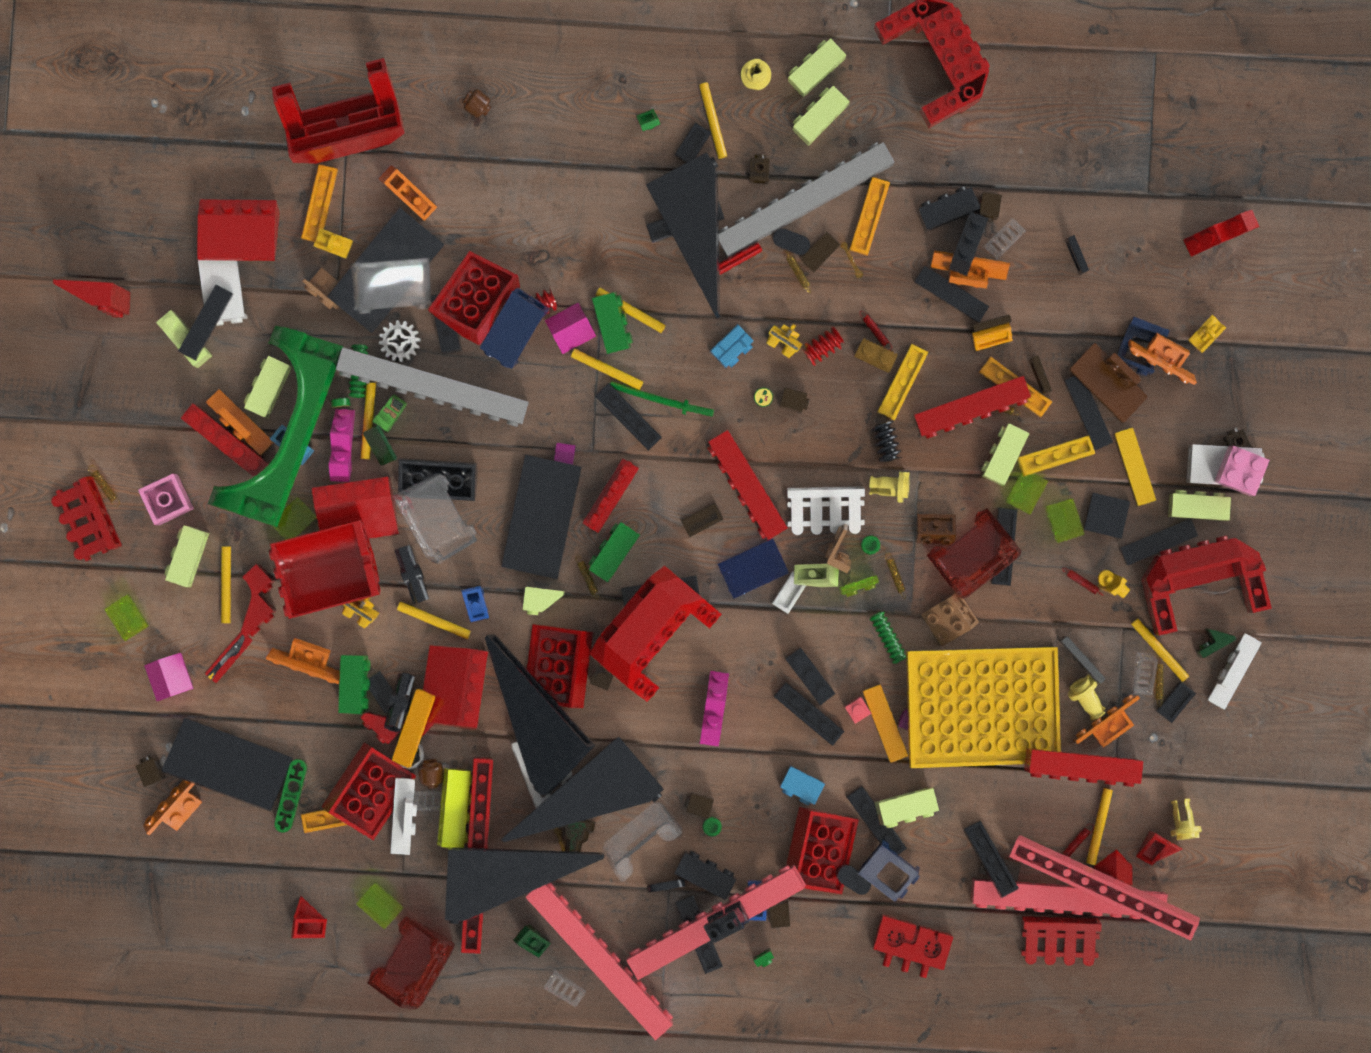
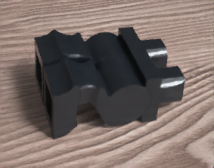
M738 901L724 908V911L721 910L707 917L708 923L703 927L712 944L744 929V925L749 923V917L741 902Z

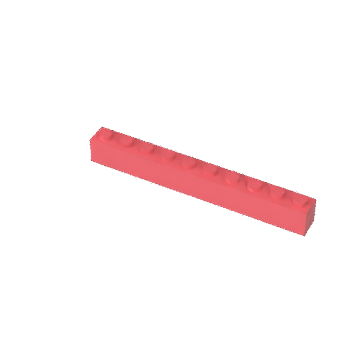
M1021 835L1017 838L1009 856L1190 941L1199 924V917Z
M785 865L778 870V874L774 876L769 874L761 879L762 883L749 885L745 888L744 893L739 895L737 892L731 895L726 903L722 904V902L715 904L711 907V911L707 913L702 911L697 914L695 920L682 922L678 925L679 929L675 931L670 929L663 933V937L659 940L654 938L648 941L646 947L641 950L638 947L629 952L630 956L626 961L637 980L709 942L710 938L703 927L708 923L707 917L721 910L724 911V908L740 901L750 919L803 890L806 884L796 866L792 865L789 867Z
M972 878L971 902L976 904L975 907L987 908V905H995V909H1006V906L1014 907V910L1026 911V908H1033L1035 912H1045V909H1051L1053 913L1063 914L1065 910L1072 911V914L1075 915L1091 912L1092 916H1102L1103 913L1110 914V917L1115 918L1129 915V918L1141 919V917L1071 885L1016 882L1019 889L1001 898L991 880ZM1143 891L1167 902L1168 894L1165 892Z
M550 882L530 891L526 895L527 900L655 1041L673 1025L671 1020L673 1016L666 1009L663 1011L659 1007L660 1002L654 995L649 996L646 992V986L640 980L637 982L632 977L634 973L627 966L624 968L619 963L621 961L619 956L615 952L612 954L609 952L607 943L602 938L598 939L594 935L595 930L588 923L585 925L580 920L582 916L575 909L572 911L569 908L568 900L563 895L559 897L555 892L556 887Z

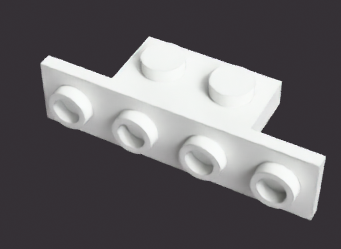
M1246 633L1243 634L1235 651L1229 655L1225 669H1222L1219 673V680L1207 699L1208 701L1225 710L1262 642Z
M396 778L391 854L410 855L411 835H415L416 824L412 823V817L416 816L417 805H413L415 779Z

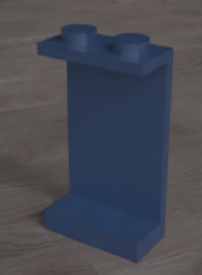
M516 288L510 294L480 349L488 357H494L500 361L502 366L514 368L518 364V358L532 334L550 308L521 289Z

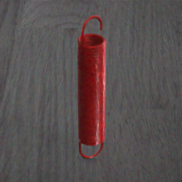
M866 314L862 320L880 344L885 346L890 343L869 314Z
M1067 569L1069 571L1066 575L1067 577L1094 593V595L1098 592L1104 596L1099 592V587L1072 569Z
M1083 828L1062 854L1070 857L1091 832Z

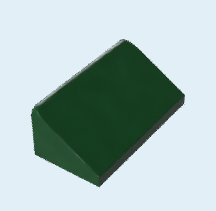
M379 425L363 432L380 465H385L397 459Z

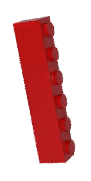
M1024 376L917 413L914 415L921 437L925 436L928 439L936 436V432L943 429L944 432L955 429L954 425L962 423L964 426L973 423V418L978 416L984 419L992 416V411L998 410L1001 413L1009 410V405L1015 403L1017 406L1028 403L1027 399L1031 398Z
M192 403L181 417L184 422L253 477L270 464L198 405Z
M727 430L708 442L710 446L707 447L712 457L716 456L719 460L717 465L722 474L727 473L730 478L727 480L732 490L736 488L739 496L737 498L742 506L746 505L749 509L747 515L752 523L757 522L760 527L757 531L762 539L770 540L788 529L729 431Z
M1026 748L1024 771L1030 773V777L1042 778V774L1049 775L1050 779L1060 780V776H1064L1069 781H1079V778H1084L1089 783H1097L1098 780H1104V784L1116 785V782H1123V786L1134 787V784H1141L1144 761Z

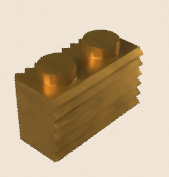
M866 338L862 339L854 357L887 373L890 372L898 356L897 353L894 354V352H890L886 348L884 349L883 346L880 347L876 343L873 344L869 340L866 341Z

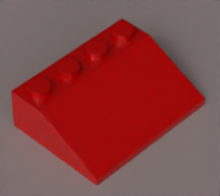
M200 199L197 259L275 261L280 218L277 200Z
M469 251L428 311L462 337L480 346L512 291L520 288L519 277L517 274Z
M53 279V284L96 307L97 311L107 313V315L114 318H123V315H129L131 292L114 283Z
M390 477L312 488L314 508L320 531L361 520L366 530V538L399 534Z
M532 624L527 670L559 706L583 708L593 632Z
M429 645L423 691L436 697L427 723L477 729L488 651Z
M364 742L321 807L332 816L374 841L394 810L396 778L415 779L416 775Z
M799 807L786 865L789 867L792 865L796 866L806 884L804 889L836 894L843 893L844 885L837 880L836 871L841 865H849L859 819Z

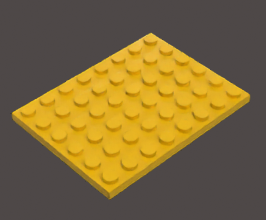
M1058 647L906 651L909 768L1025 764L1026 748L1061 752Z

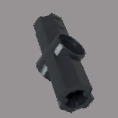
M407 545L394 550L401 568V577L405 586L408 587L413 604L430 599L423 581L422 570L416 562L411 546Z
M403 672L398 674L394 692H391L389 698V710L384 728L392 732H401L405 714L410 707V695L415 677L409 673Z

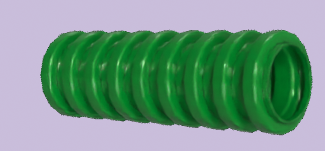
M361 344L351 345L353 351L368 355V352H366L368 346ZM351 375V381H349V384H351L349 390L351 391L348 396L352 398L365 397L364 391H366V388H364V385L366 383L358 381L359 377Z
M881 611L871 616L869 620L873 622L872 626L876 627L875 631L879 633L880 641L884 642L885 645L883 647L887 648L886 652L890 654L889 658L893 659L892 663L897 664L906 659L905 649L901 648L902 644L898 642L899 638L895 637L897 634L893 633L892 630L894 629L890 627L891 623L887 622L888 618L884 616L885 612Z

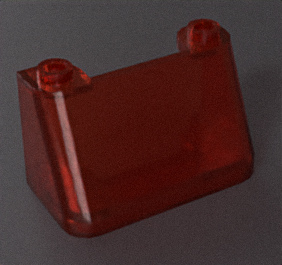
M988 508L979 511L974 520L976 526L947 549L944 546H936L926 555L949 586L962 599L972 595L1021 555V549Z
M405 916L399 923V933L403 936L385 967L374 969L370 974L367 984L398 1007L415 1010L424 1003L451 956L455 944L415 919Z

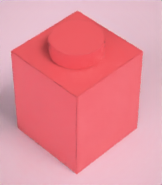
M860 696L844 706L855 724L872 714Z

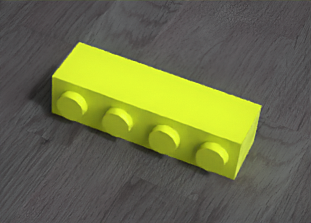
M444 768L437 845L440 847L464 848V843H467L468 833L466 832V824L469 823L470 817L467 810L471 802L469 787L472 786V774L467 769Z

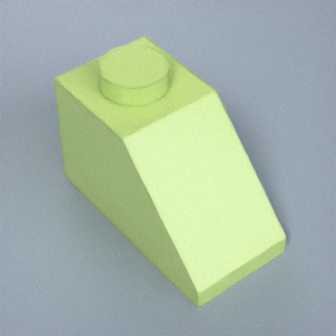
M829 564L794 565V584L814 587H838L839 569Z
M525 587L523 610H527V614L538 615L539 612H544L563 597L565 591Z

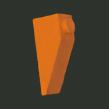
M392 165L379 178L390 191L422 220L425 221L437 208L434 203Z

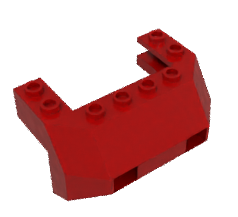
M384 58L366 62L368 79L373 92L303 111L300 109L291 83L272 87L274 104L285 130L288 154L293 163L317 164L390 145L405 134L395 89Z
M664 565L647 579L598 637L589 654L626 687L648 702L660 687L641 671L690 614L695 616L709 629L722 614Z

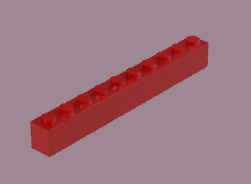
M473 757L467 848H488L493 758ZM483 913L462 921L461 953L481 954Z

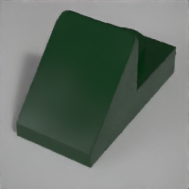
M1205 628L1212 642L1206 641L1199 645L1200 649L1196 653L1199 658H1205L1237 639L1233 635Z
M530 924L525 925L513 939L518 946L538 958L551 945V942Z

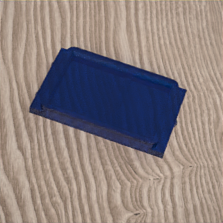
M774 539L768 540L718 564L720 573L723 575L733 599L789 573Z

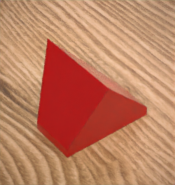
M1149 831L1136 857L1153 866L1157 861L1183 849L1160 835Z
M1117 849L1093 866V869L1130 886L1133 885L1132 865Z
M300 896L293 918L291 938H325L327 919Z

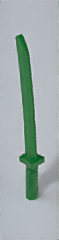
M613 381L610 383L618 391L682 409V414L686 415L687 411L713 417L714 409L691 405L689 400L686 399L683 403Z

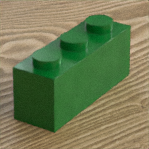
M616 291L592 298L607 354L631 348L633 338L631 332H627L626 325H628L626 314H622L621 306H623L621 295H617Z
M622 522L619 525L615 523L609 532L612 534L608 541L605 539L599 547L601 552L598 556L594 555L588 563L591 566L589 570L606 582L610 581L640 536V534Z
M341 655L338 713L364 714L368 710L369 699L367 698V691L370 687V681L367 679V675L371 667L368 656Z

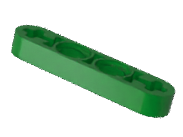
M296 759L289 765L274 825L276 830L281 833L288 832L295 820L308 769L307 763L302 759ZM298 763H301L300 766L303 767V770H300L297 776H301V780L298 778L290 777L291 774L293 776L296 774V769L294 768V765H297ZM291 781H295L299 785L296 792H292L288 788ZM285 800H291L294 803L292 810L284 808ZM281 812L285 814H292L291 817L287 816L286 823H288L289 826L284 827V829L282 828V825L279 824V821H283L285 816L281 815Z

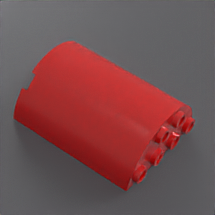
M361 520L270 544L269 555L271 560H274L276 568H273L274 575L281 582V586L278 587L279 595L281 598H284L285 602L283 611L289 619L370 598L381 593L374 553L369 538H366V530Z

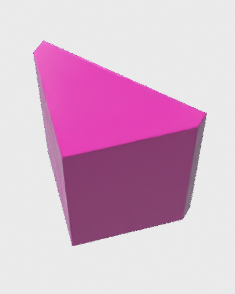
M579 303L545 320L562 354L596 337Z
M181 653L144 665L157 702L194 689Z

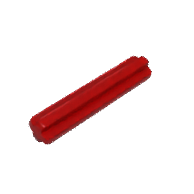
M756 242L720 262V275L762 252L760 244Z

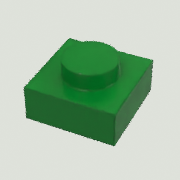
M654 109L636 116L642 131L650 130L660 125L659 118Z
M769 948L753 957V961L757 967H766L772 963L771 959L774 958V955Z

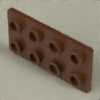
M1096 343L1092 344L1069 369L1121 423H1124L1148 398L1137 386L1142 379L1116 353L1108 356Z

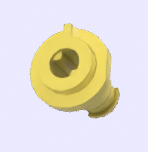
M760 59L748 61L741 70L742 83L748 89H764L771 80L770 67ZM755 71L760 72L758 74H754L753 77L751 76V73L753 74Z
M900 472L899 477L875 478L870 476L869 495L895 496L898 503H903L904 498L909 496L910 472Z
M1088 674L1070 686L1068 696L1072 701L1078 700L1084 710L1090 715V719L1096 720L1105 714L1104 710L1106 708L1101 705L1100 699L1094 691L1097 687L1096 681Z
M1184 799L1188 821L1180 820L1177 800L1171 801L1176 830L1170 831L1171 836H1176V840L1199 838V832H1202L1201 826L1195 827L1193 812L1189 804L1190 799Z

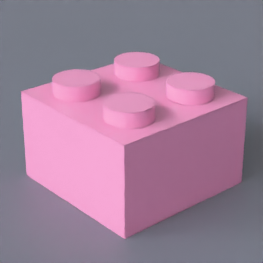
M1228 446L1214 482L1248 496H1255L1270 460L1239 447Z
M171 474L138 490L154 525L164 524L194 510L177 474Z

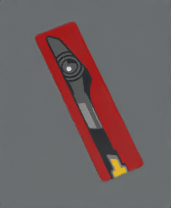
M240 632L206 671L205 675L217 683L253 640L249 637H244Z

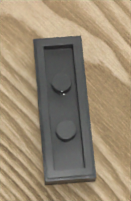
M1063 636L1059 640L1096 683L1101 684L1105 681V677L1069 637Z

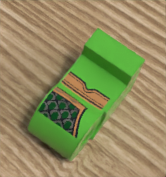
M393 394L379 414L373 419V422L389 433L405 409L407 402Z

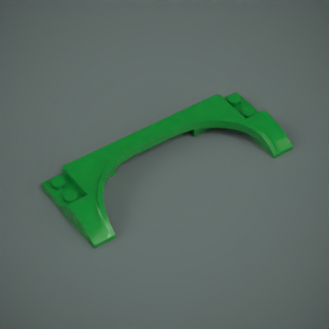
M281 326L274 327L268 343L280 348L290 359L296 372L298 394L279 450L270 464L255 477L231 486H214L207 503L208 505L277 527L336 372L343 347L309 336L304 332Z

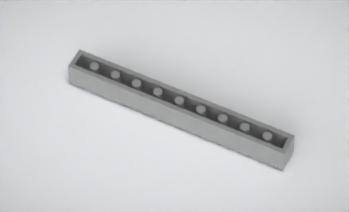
M884 142L872 144L868 147V151L863 154L861 152L856 153L851 157L852 160L847 163L845 161L838 163L831 172H828V170L818 175L817 180L804 182L799 190L795 191V189L788 191L784 194L785 197L778 200L776 198L772 200L765 209L762 210L760 207L751 213L752 216L747 219L745 217L738 219L731 228L726 226L720 229L719 245L726 257L729 258L893 166L895 161Z
M343 347L336 370L340 372V376L350 378L353 375L359 377L358 381L368 384L370 381L377 382L378 387L388 389V386L396 388L395 392L405 395L407 391L415 393L414 397L425 400L426 397L432 398V402L439 405H444V402L452 404L451 408L460 411L463 408L470 409L471 414L481 416V413L489 415L488 419L499 422L501 418L507 420L506 424L518 427V424H523L529 403L528 401Z

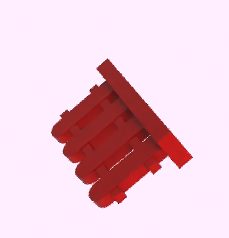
M622 459L582 523L599 533L639 468L630 461Z
M93 476L79 479V482L73 483L74 487L63 492L60 489L56 491L57 495L51 499L54 507L62 506L64 513L59 516V522L63 525L70 524L72 529L66 534L67 540L69 542L77 541L79 548L74 551V557L77 560L85 559V562L92 560L90 556L100 551L102 554H105L108 550L122 547ZM79 498L81 505L70 510L68 503ZM86 516L89 522L77 527L75 521ZM94 534L96 540L85 545L83 538Z
M1022 916L1021 924L1026 931H1022V937H1025V950H1021V956H1024L1027 964L1032 965L1036 963L1037 956L1044 957L1047 965H1053L1056 962V957H1063V961L1067 966L1073 965L1075 958H1082L1085 966H1092L1095 958L1099 957V953L1095 952L1096 939H1100V934L1096 932H1101L1102 928L1099 918ZM1038 937L1045 938L1044 950H1037ZM1057 938H1064L1063 951H1057ZM1076 939H1083L1082 952L1076 951Z

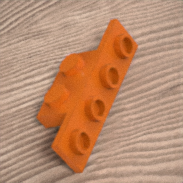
M934 250L931 268L949 271L950 283L987 289L988 277L1006 280L1010 266L1008 262L974 257L966 276L949 270L954 253Z
M1158 333L1155 334L1146 348L1132 340L1128 341L1130 352L1137 357L1142 356L1151 365L1156 366L1157 364L1166 373L1179 376L1178 378L1186 384L1190 382L1195 385L1197 383L1194 374L1181 368L1190 354L1189 350Z
M220 389L206 401V404L220 416L219 421L225 427L229 425L234 430L232 433L239 440H245L260 456L274 443Z
M294 638L290 653L272 648L266 657V660L272 661L274 664H281L294 671H301L312 677L324 679L329 683L339 684L340 671L327 666L331 650Z
M1130 694L1122 700L1123 704L1118 708L1114 706L1106 712L1108 714L1106 717L1094 720L1091 723V728L1088 730L1084 728L1075 735L1077 738L1073 741L1079 744L1093 734L1102 748H1104L1134 726L1124 710L1139 700L1140 697Z
M183 780L172 789L169 797L162 801L153 815L148 816L145 820L143 827L146 834L150 836L162 821L176 831L202 803L199 797L189 791L195 784Z

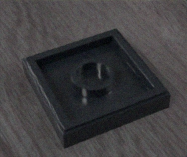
M1092 493L1083 530L1122 539L1130 501Z

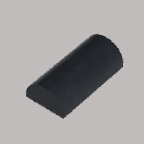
M399 458L398 496L475 501L478 477L477 463Z

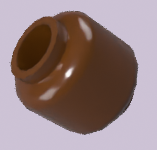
M478 89L469 90L462 101L464 110L475 118L481 117L482 114L486 116L491 109L489 105L490 98Z
M436 759L422 761V764L418 767L420 784L427 786L428 789L439 787V784L444 781L442 764L437 762Z

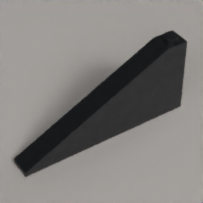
M706 152L646 184L715 317L718 319L720 317L718 173L716 171L718 164L714 157L710 158Z
M495 634L487 635L485 641L529 780L534 785L533 788L537 793L542 795L550 794L595 745Z
M617 737L500 840L507 842L645 804L651 800L656 802L662 796L661 792L664 788L620 737Z
M448 847L445 920H449L451 924H459L460 921L470 919L604 859V853Z

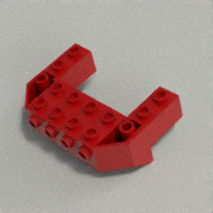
M917 0L876 22L873 28L882 45L913 28L916 34L923 31L953 85L951 92L923 106L920 110V114L928 129L959 112L960 114L977 104L982 97L989 74L988 68H990L985 57L982 58L979 53L981 51L977 41L972 40L969 26L962 22V14L959 8L954 7L953 3L943 0Z
M1227 535L1217 537L1216 542L1209 543L1208 540L1197 542L1198 546L1191 548L1190 544L1178 547L1179 551L1172 552L1171 549L1160 551V555L1154 557L1141 578L1154 635L1160 636L1178 631L1169 594L1176 593L1175 591L1231 577L1239 576L1248 613L1272 609L1263 575L1266 567L1260 553L1237 538L1228 539Z

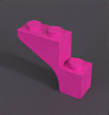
M335 409L330 431V481H350L355 410Z
M710 671L700 744L719 747L729 673Z

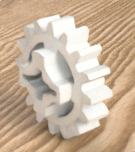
M396 320V325L390 322L389 329L383 327L385 334L379 335L383 338V341H379V344L384 345L381 352L387 351L385 356L389 358L392 355V361L394 362L397 358H399L400 362H403L405 357L411 360L410 354L416 356L417 354L414 350L420 349L417 342H420L421 339L416 337L419 332L412 331L414 329L413 325L407 327L406 321L402 325L399 320ZM403 329L407 330L411 334V337L405 336L403 333ZM394 331V335L391 338H388L390 333ZM399 337H401L403 340H406L404 342H401V346H399L397 343H394L395 341L399 340ZM411 345L410 349L407 352H405L407 346ZM388 346H394L397 354L393 353Z

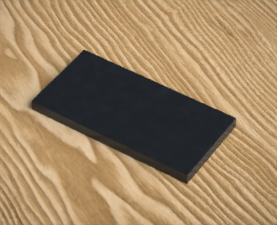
M399 208L327 297L373 333L444 244Z
M525 455L501 567L558 579L580 479L581 466Z
M184 718L161 771L271 812L293 757Z

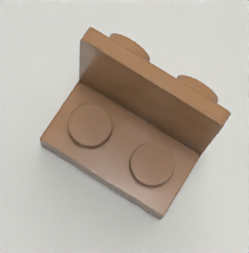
M321 267L310 282L305 278L302 282L306 284L304 288L315 297L319 295L321 297L319 301L330 310L332 307L336 310L339 309V306L327 297L338 283L334 277Z
M844 524L843 527H838L834 535L835 543L834 545L830 543L825 555L827 557V564L845 573H848L851 567V560L847 554L836 552L847 532V524Z
M959 590L922 614L923 619L941 646L970 631L979 623Z

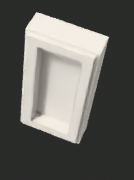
M793 571L772 602L773 605L787 614L806 587L805 585L794 584Z

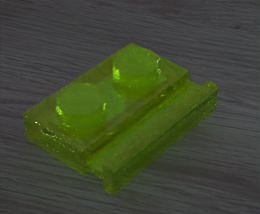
M1020 473L1005 502L1031 515L1048 480L1041 478L1035 473L1024 477Z
M297 497L283 510L279 524L274 528L286 540L295 538L317 517Z
M1073 498L1045 506L1057 543L1085 535Z
M877 575L839 587L841 595L846 594L847 597L858 594L857 590L864 588L867 591L876 588L875 584L879 583Z
M129 594L104 609L124 642L149 627V624Z
M376 882L356 903L384 930L404 908Z

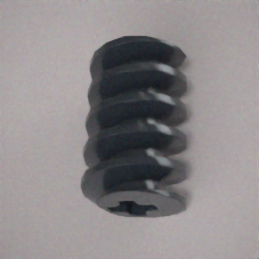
M894 420L876 424L871 429V432L877 433L873 436V439L879 440L875 443V447H881L877 454L883 455L878 459L879 462H890L903 458L897 457V454L901 452V450L895 449L899 442H893L898 436L891 434L896 428L889 427Z

